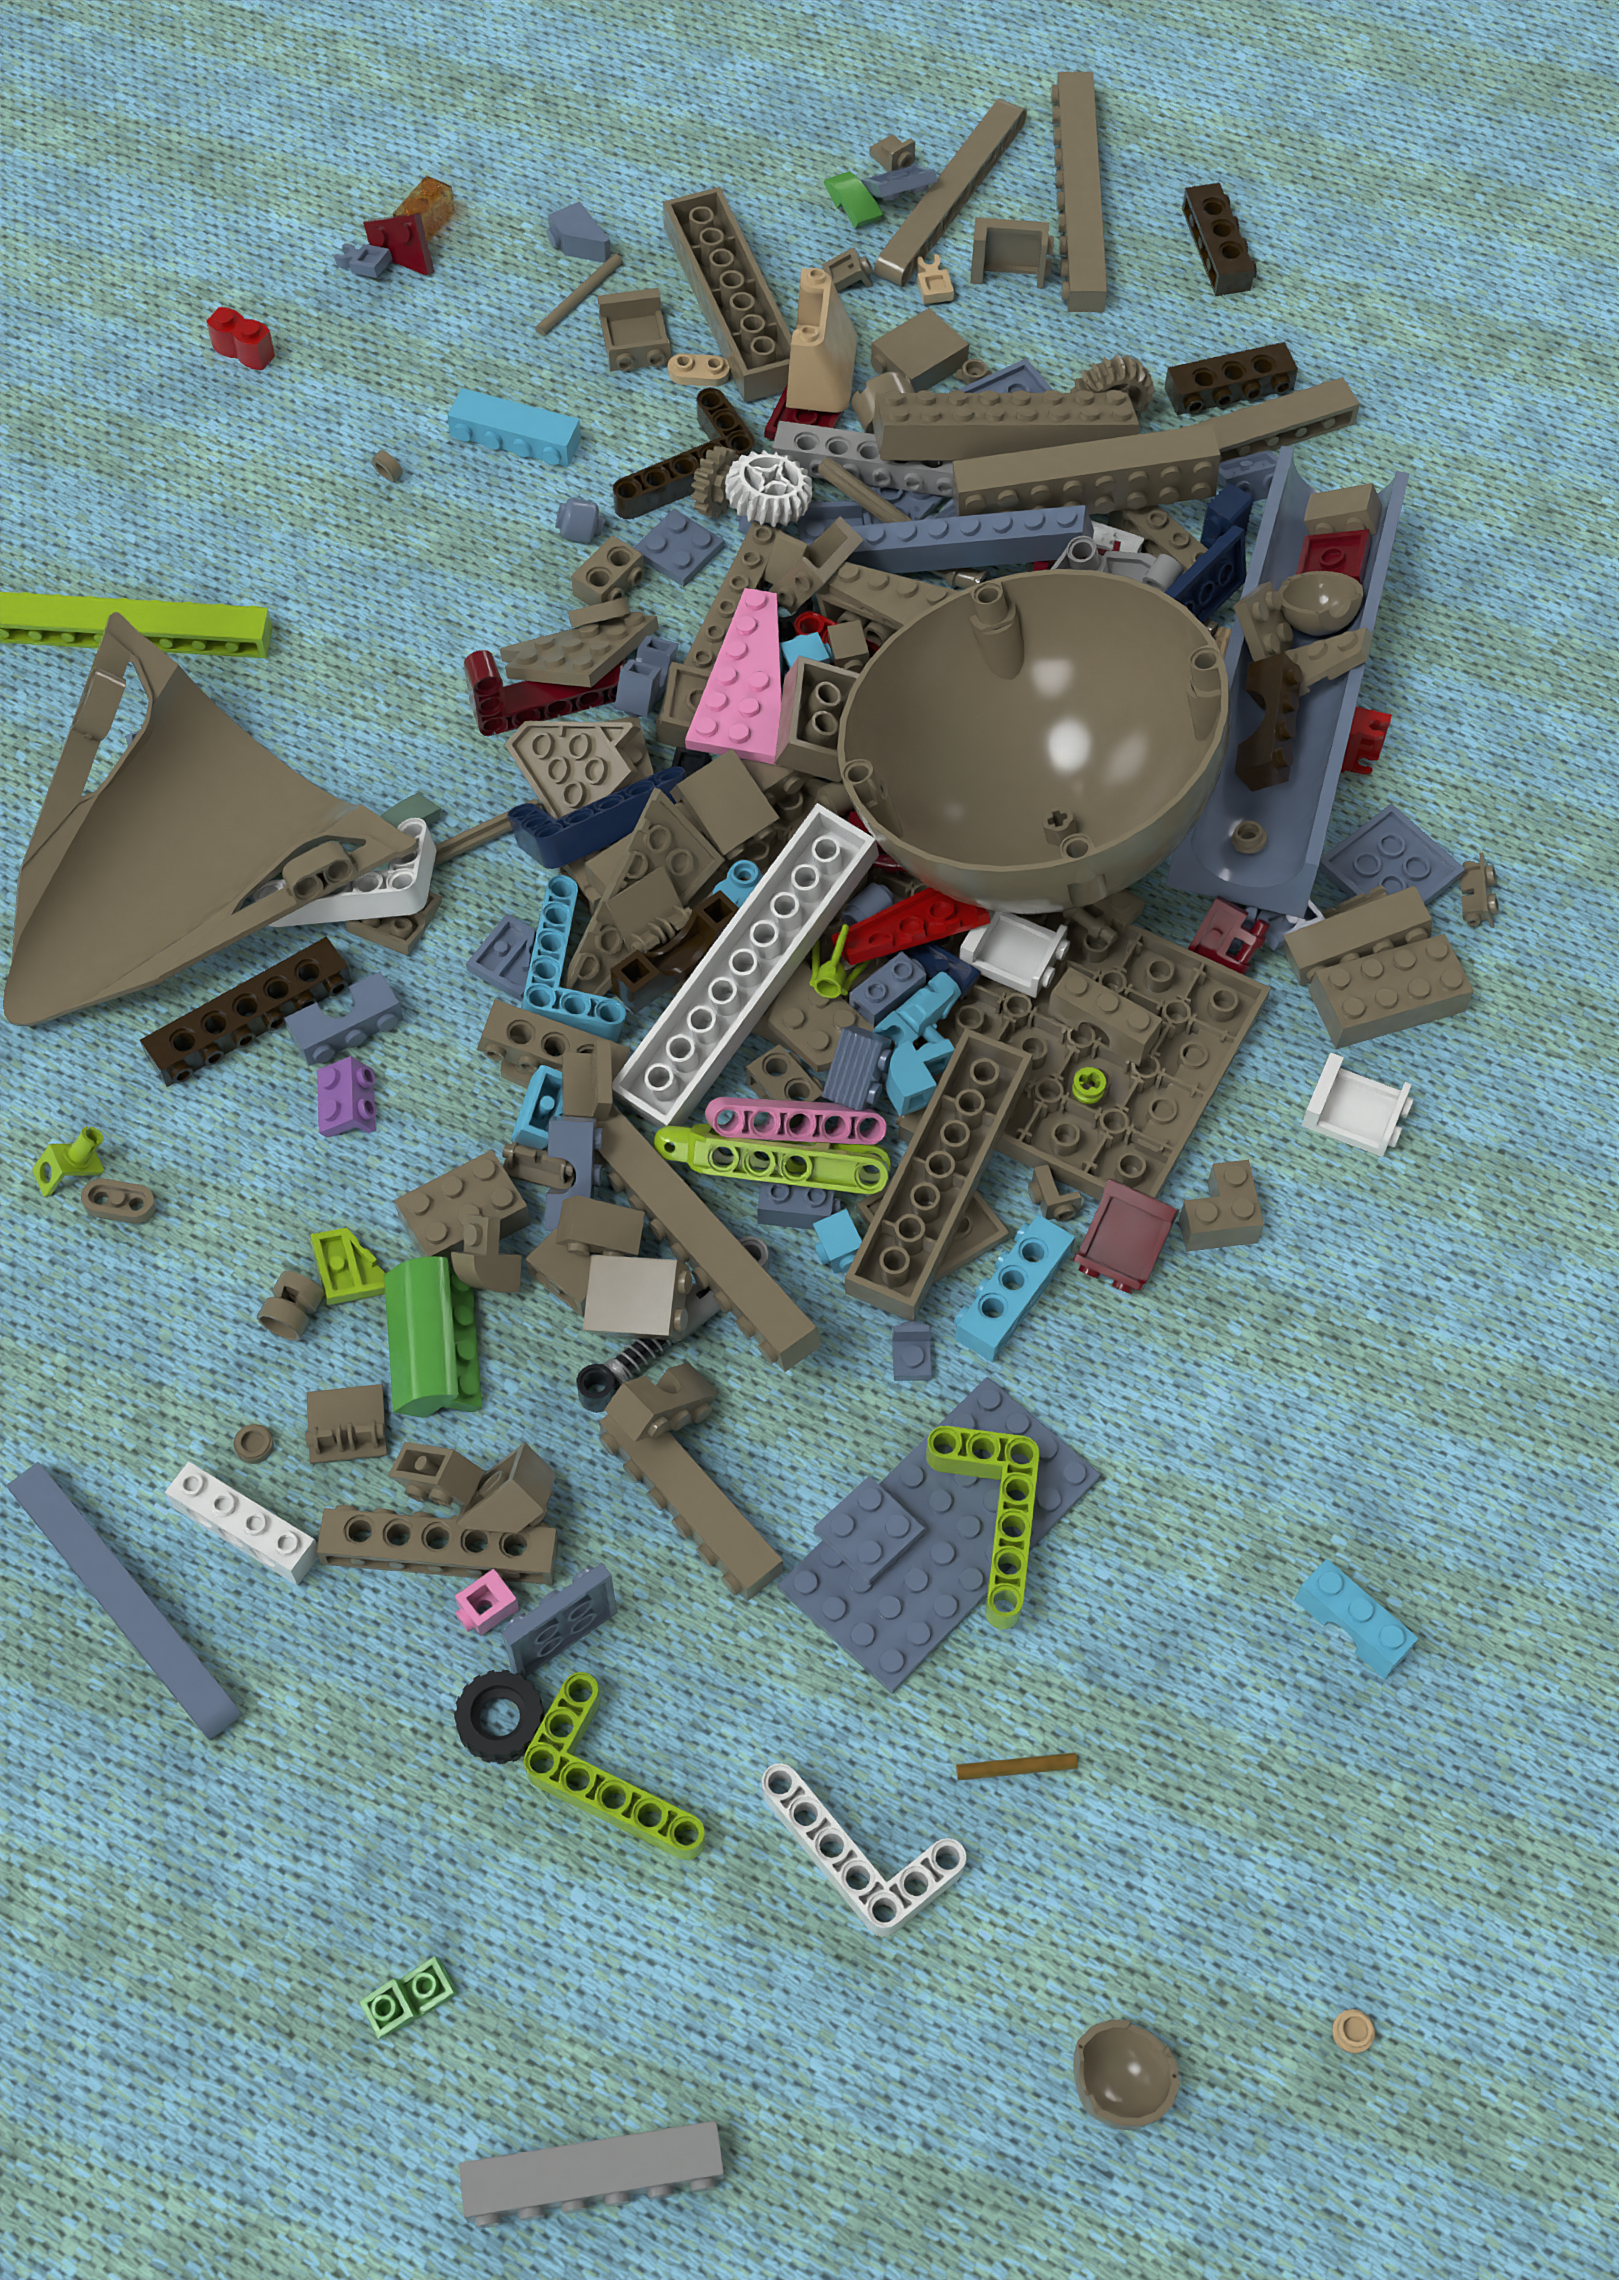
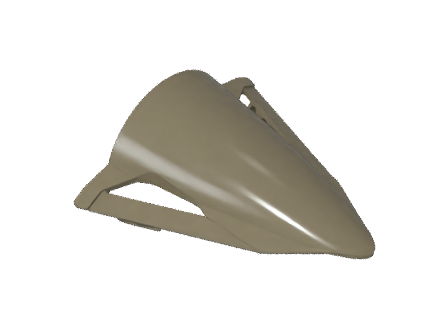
M112 613L108 617L101 642L19 870L12 961L3 997L4 1015L11 1024L16 1026H33L160 984L176 973L397 857L402 858L414 852L419 847L418 842L414 837L398 830L364 805L351 804L336 798L284 764L224 713L195 684L179 664L138 632L120 613ZM132 662L149 700L146 718L141 729L105 781L96 791L81 798L100 742L105 739L114 721L126 686V679L123 676L128 663ZM326 839H327V840H334V841H328V842H325V843L319 845L320 843H322V842L325 841ZM335 841L363 844V846L346 853L343 846ZM282 872L287 884L284 888L240 910L245 899Z

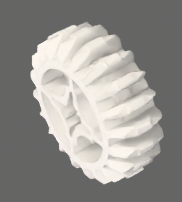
M765 450L761 454L751 451L749 456L741 455L738 461H733L725 481L726 499L730 501V508L737 509L738 516L746 515L748 517V522L756 520L760 522L761 526L763 523H770L773 527L777 523L787 526L789 521L797 522L800 516L805 515L813 494L811 492L812 479L808 477L807 469L800 468L799 461H790L789 455L781 457L778 456L777 451L774 455L767 454Z

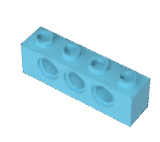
M1037 1214L1031 1224L1025 1222L1021 1226L1014 1239L1017 1242L1010 1252L1008 1250L1002 1252L994 1266L996 1272L991 1279L985 1277L980 1282L974 1293V1296L977 1298L970 1307L964 1305L954 1320V1324L957 1326L955 1340L992 1363L1073 1250L1075 1236ZM1027 1255H1034L1038 1257L1040 1261L1029 1262L1024 1257ZM1009 1282L1016 1283L1020 1286V1289L1010 1290L1004 1284ZM994 1310L1001 1316L989 1318L983 1312Z

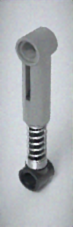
M753 1236L739 1239L738 1241L753 1258L759 1260L758 1263L768 1273L769 1252L765 1242ZM697 1281L692 1285L690 1292L686 1294L685 1309L688 1313V1323L686 1330L682 1331L681 1341L679 1342L684 1341L721 1310L714 1300L713 1295L715 1293L709 1287L703 1289ZM644 1338L632 1339V1345H625L623 1352L618 1351L616 1353V1358H609L604 1364H591L584 1367L578 1373L576 1379L579 1402L588 1411L595 1413L605 1411L604 1409L622 1383L632 1378L634 1371L640 1372V1367L643 1364L648 1365V1360L651 1357L656 1359L655 1354L659 1351L663 1352V1347L666 1345L671 1346V1343H675V1341ZM595 1384L605 1387L599 1393H591L587 1390Z

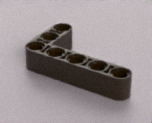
M709 387L704 388L697 394V421L710 439L709 442L620 478L614 483L613 501L617 516L622 519H634L692 495L695 492V488L691 487L692 483L696 481L694 480L695 470L701 468L700 459H706L707 450L713 451L714 446L735 450V454L739 456H749L751 451L755 452V439L723 392Z

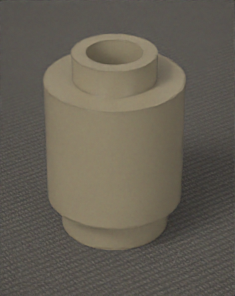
M842 779L840 782L832 781L817 790L815 803L820 804L839 817L854 809Z

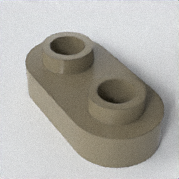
M99 1178L87 1183L81 1192V1201L86 1211L98 1218L139 1224L149 1220L156 1210V1201L149 1188L140 1184ZM102 1197L108 1198L106 1203L96 1204L98 1199ZM135 1204H144L141 1209L132 1210V1207Z

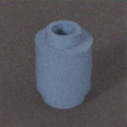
M870 883L847 903L846 910L842 912V917L850 927L894 905V896L886 886Z

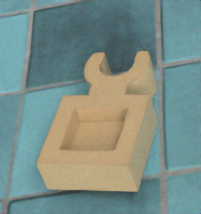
M938 254L934 255L933 264H925L922 256L918 257L917 284L923 304L953 300L954 290L947 269L940 270L941 259Z

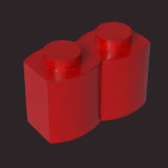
M218 307L206 320L212 347L219 354L229 358H238L244 366L254 370H264L275 357L270 330L263 323L253 319H244L239 312L227 307Z

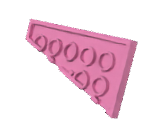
M744 588L685 738L686 749L723 755L733 748L740 759L774 764L782 703L777 593Z

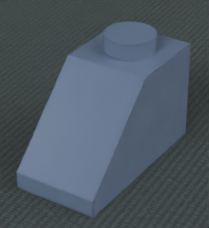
M580 201L548 215V239L553 247L558 246L565 256L605 263L611 257L610 239Z

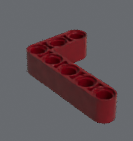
M486 650L475 651L465 658L464 669L470 706L479 731L484 736H492L494 732L500 734L518 729L524 721H547L558 718V714L561 717L590 709L589 706L594 708L615 702L620 671L625 666L626 661L623 659L592 687L522 681L503 687V681L492 653Z

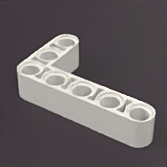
M410 818L398 826V830L414 837L419 847L402 858L397 857L391 860L389 869L370 871L269 924V926L285 927L402 916L419 912L427 902L436 856V846L427 824L423 819ZM284 879L269 881L253 893V898L257 902L284 888L287 884Z
M779 1763L768 1767L762 1777V1796L766 1804L866 1927L875 1935L881 1937L890 1936L898 1931L962 1876L966 1862V1851L957 1840L946 1838L935 1842L891 1880L886 1882L793 1768ZM777 1779H783L790 1784L791 1788L784 1794H776L770 1790L769 1785ZM808 1810L815 1814L817 1820L809 1826H803L797 1823L794 1817L798 1812ZM826 1842H836L843 1851L839 1856L829 1858L822 1854L820 1848ZM941 1854H951L956 1858L958 1865L951 1870H945L938 1866L936 1858ZM859 1873L868 1879L869 1884L862 1890H855L848 1886L846 1879L852 1874ZM917 1879L925 1884L927 1890L920 1896H913L906 1891L904 1885L909 1880ZM886 1905L893 1909L895 1917L893 1920L883 1923L875 1919L872 1912L876 1907Z

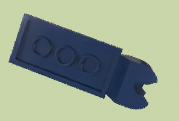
M1233 525L1164 592L1186 606L1202 624L1245 583L1247 576L1245 530Z

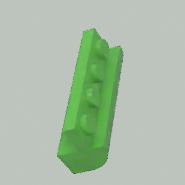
M420 1257L400 1263L384 1275L393 1413L425 1418L441 1407L476 1412L482 1408L473 1288L467 1286L458 1278L454 1268L449 1266L448 1258Z

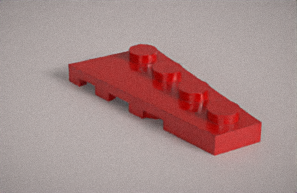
M929 887L850 926L841 955L850 965L861 963L990 924L989 912L985 908L959 902ZM840 932L831 936L834 948Z

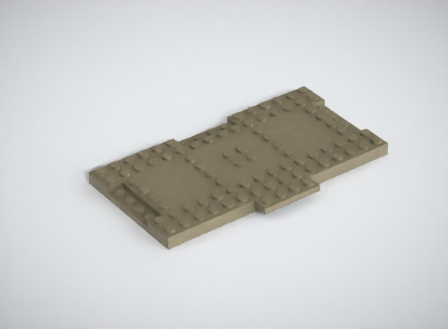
M813 777L805 782L796 793L787 794L776 801L773 809L779 816V819L771 824L774 831L758 842L752 837L743 843L746 850L731 860L726 855L723 856L725 861L683 908L689 907L693 910L712 896L715 886L727 879L729 869L738 861L748 860L753 862L760 869L761 874L765 875L815 807L817 790L827 785V783ZM855 808L840 817L848 822L850 812H856ZM879 853L880 855L888 856L887 853ZM870 867L867 871L868 882L864 887L866 888L870 883L886 886L894 896L893 904L929 888V886L919 881L909 872L897 871L896 874L885 873L886 869ZM743 877V878H740L739 880H741V881H747V880H750V879L747 878V877ZM1086 908V912H1088L1095 918L1099 917L1098 915H1096L1095 913ZM839 909L819 937L820 967L832 959L835 948L831 936L840 932L842 926L846 924L842 917L843 910ZM1062 912L1038 914L1012 913L1054 932L1058 931L1061 924L1068 927L1066 940L1070 941V946L1062 961L1056 960L1053 966L1056 969L1049 987L1045 988L1042 986L1037 997L1034 998L981 975L961 1002L955 1001L947 1017L943 1020L939 1019L935 1023L937 1025V1032L944 1039H949L954 1048H956L964 1029L967 1028L1033 1054L1031 1074L995 1150L1033 1169L1048 1164L1054 1179L1099 1201L1104 1196L1102 1192L1108 1179L1116 1180L1158 1199L1235 1055H1238L1267 1003L1271 987L1134 924H1131L1124 932L1112 925L1110 928L1118 932V936L1112 944H1109L1102 938L1097 940L1089 935V930L1076 921L1071 923L1065 919ZM970 930L931 942L960 958L961 945ZM672 939L668 940L665 944L659 946L655 950L660 949L661 947L669 943ZM812 948L802 960L811 970ZM842 955L839 963L845 969L846 978L859 964L850 965ZM885 956L871 959L866 968L851 984L848 994H840V996L849 1004L850 992L890 960ZM1069 967L1163 1019L1158 1041L1140 1066L1110 1050L1108 1036L1096 1025L1084 1022L1079 1031H1076L1048 1015L1051 992ZM688 975L682 981L677 983L667 992L677 995V993L688 980L690 975ZM777 995L751 1032L777 1045L781 1044L783 1048L794 1052L768 1027V1018L778 998ZM920 1036L913 1043V1046L917 1051L928 1042ZM892 1040V1050H893L894 1047H895V1044H894V1041ZM1085 1067L1099 1069L1106 1078L1104 1095L1098 1102L1093 1104H1085L1078 1101L1072 1093L1075 1074ZM943 1073L932 1076L937 1085ZM1092 1081L1088 1084H1083L1085 1090L1095 1087V1083ZM882 1084V1088L887 1090L886 1086Z

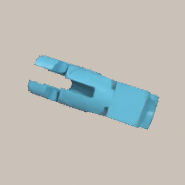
M939 972L924 988L919 989L896 1011L891 1012L872 1032L884 1037H890L895 1044L892 1050L893 1053L903 1042L910 1040L913 1044L920 1036L928 1043H938L945 1040L937 1032V1025L935 1023L939 1019L943 1020L947 1017L951 1007L961 995L957 983L946 973Z

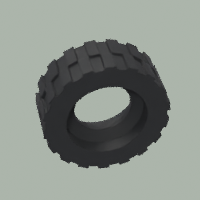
M495 1670L487 1671V1674L478 1675L473 1678L474 1681L469 1685L466 1684L462 1689V1695L458 1696L456 1701L457 1710L454 1711L456 1728L464 1747H467L470 1754L474 1757L478 1756L487 1763L491 1761L497 1762V1764H505V1762L511 1760L514 1762L525 1754L544 1719L545 1714L539 1692H536L535 1686L530 1680L526 1681L523 1675L510 1673V1670H502L500 1672H495ZM497 1698H505L512 1701L518 1707L520 1719L516 1728L504 1736H494L487 1733L480 1723V1714L483 1707L491 1700Z

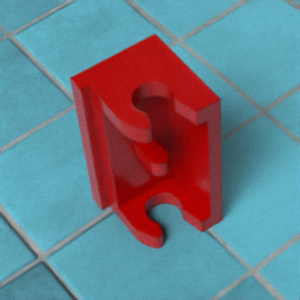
M1355 707L1341 773L1345 771L1363 775L1372 773L1373 768L1360 765L1358 760L1361 758L1373 761L1379 760L1391 722V714Z

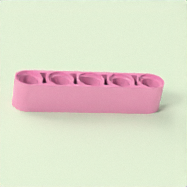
M719 1097L712 1100L707 1105L705 1111L708 1124L719 1135L727 1138L871 1145L881 1141L887 1130L884 1118L871 1107L863 1111H857L841 1103ZM732 1110L733 1115L730 1121L726 1124H718V1117L721 1112ZM761 1112H768L767 1121L761 1126H754L753 1121L756 1115ZM796 1114H803L802 1123L796 1128H789L790 1119ZM831 1116H838L837 1125L831 1130H825L826 1120ZM872 1117V1126L867 1131L860 1132L862 1121Z

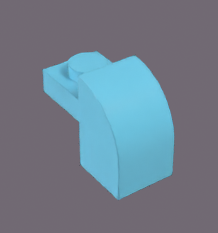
M949 1039L938 1043L929 1042L917 1051L911 1041L907 1040L894 1051L890 1060L886 1089L900 1117L928 1106L937 1087L932 1076L945 1071L955 1050Z

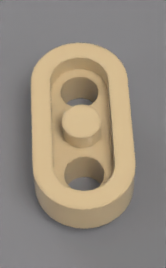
M682 353L673 356L669 360L668 375L677 384L717 387L729 380L730 366L727 360L720 356Z

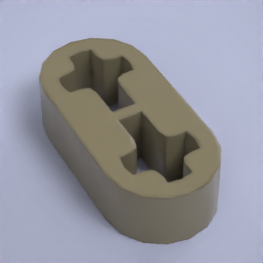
M624 597L568 611L571 628L630 614L631 611L628 599Z

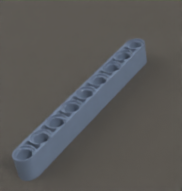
M39 1462L6 1485L15 1499L21 1504L39 1529L43 1531V1534L63 1559H65L106 1613L110 1615V1618L209 1741L242 1716V1713Z

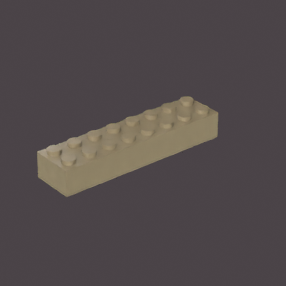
M721 187L663 201L664 230L718 347L730 366V373L743 401L748 402L783 392L788 384L792 336Z
M926 390L917 393L887 391L886 393L875 394L873 431L881 461L965 460L1138 435L1140 427L1128 393L1118 390H1110L1107 393H1092L1087 390H1079L1075 393H1060L1055 390H1048L1044 393H1028L1023 390H1017L1012 393H997L991 390L982 391L981 393H965L958 390L949 393H933Z
M1213 424L952 461L956 517L1081 505H1086L1089 515L1097 513L1106 514L1111 511L1140 509L1146 506L1169 505L1180 501L1203 500L1208 497H1215L1220 451Z
M964 1029L845 1276V1293L909 1321H915L1028 1081L1032 1069L1033 1054L970 1029Z

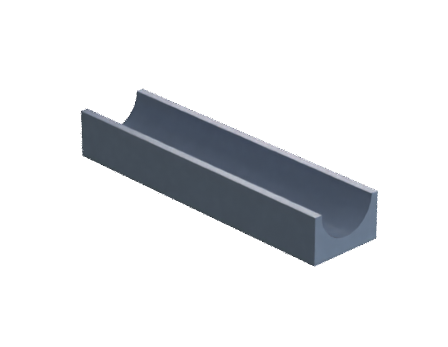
M1281 446L1240 600L1258 585L1270 581L1274 590L1278 591L1282 586L1281 582L1285 581L1287 577L1296 575L1305 535H1310L1304 523L1310 494L1319 493V491L1308 485L1299 475L1294 464V448ZM1396 471L1390 484L1377 493L1383 508L1377 534L1371 535L1372 541L1362 582L1364 595L1362 605L1356 617L1342 630L1318 637L1294 630L1291 626L1294 644L1287 650H1293L1319 640L1322 641L1367 627L1371 634H1373L1409 473ZM1236 614L1224 658L1230 689V736L1219 780L1196 826L1173 852L1166 886L1217 898L1219 895L1231 902L1303 919L1321 859L1366 662L1332 680L1326 677L1320 679L1310 686V692L1299 697L1300 706L1296 716V736L1293 741V763L1290 766L1289 781L1252 792L1234 773L1238 745L1249 738L1260 726L1266 710H1262L1245 691L1249 663L1254 661ZM1255 821L1266 831L1267 843L1262 850L1252 854H1244L1234 849L1231 836L1236 826L1241 822Z

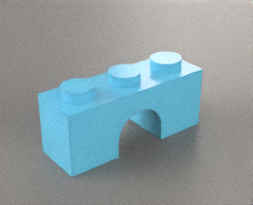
M1327 1558L1301 1585L1294 1599L1324 1626L1328 1622H1333L1343 1628L1356 1644L1355 1654L1384 1679L1404 1660L1419 1639Z

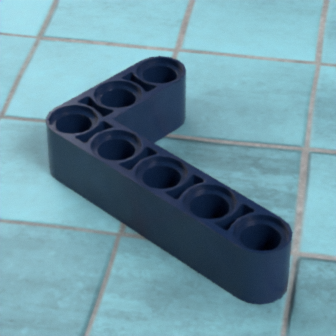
M682 767L664 769L556 820L533 803L518 805L512 808L507 813L518 847L544 868H559L632 833L654 787L660 789L675 805L676 801L670 794V791L678 783L686 779L687 776Z

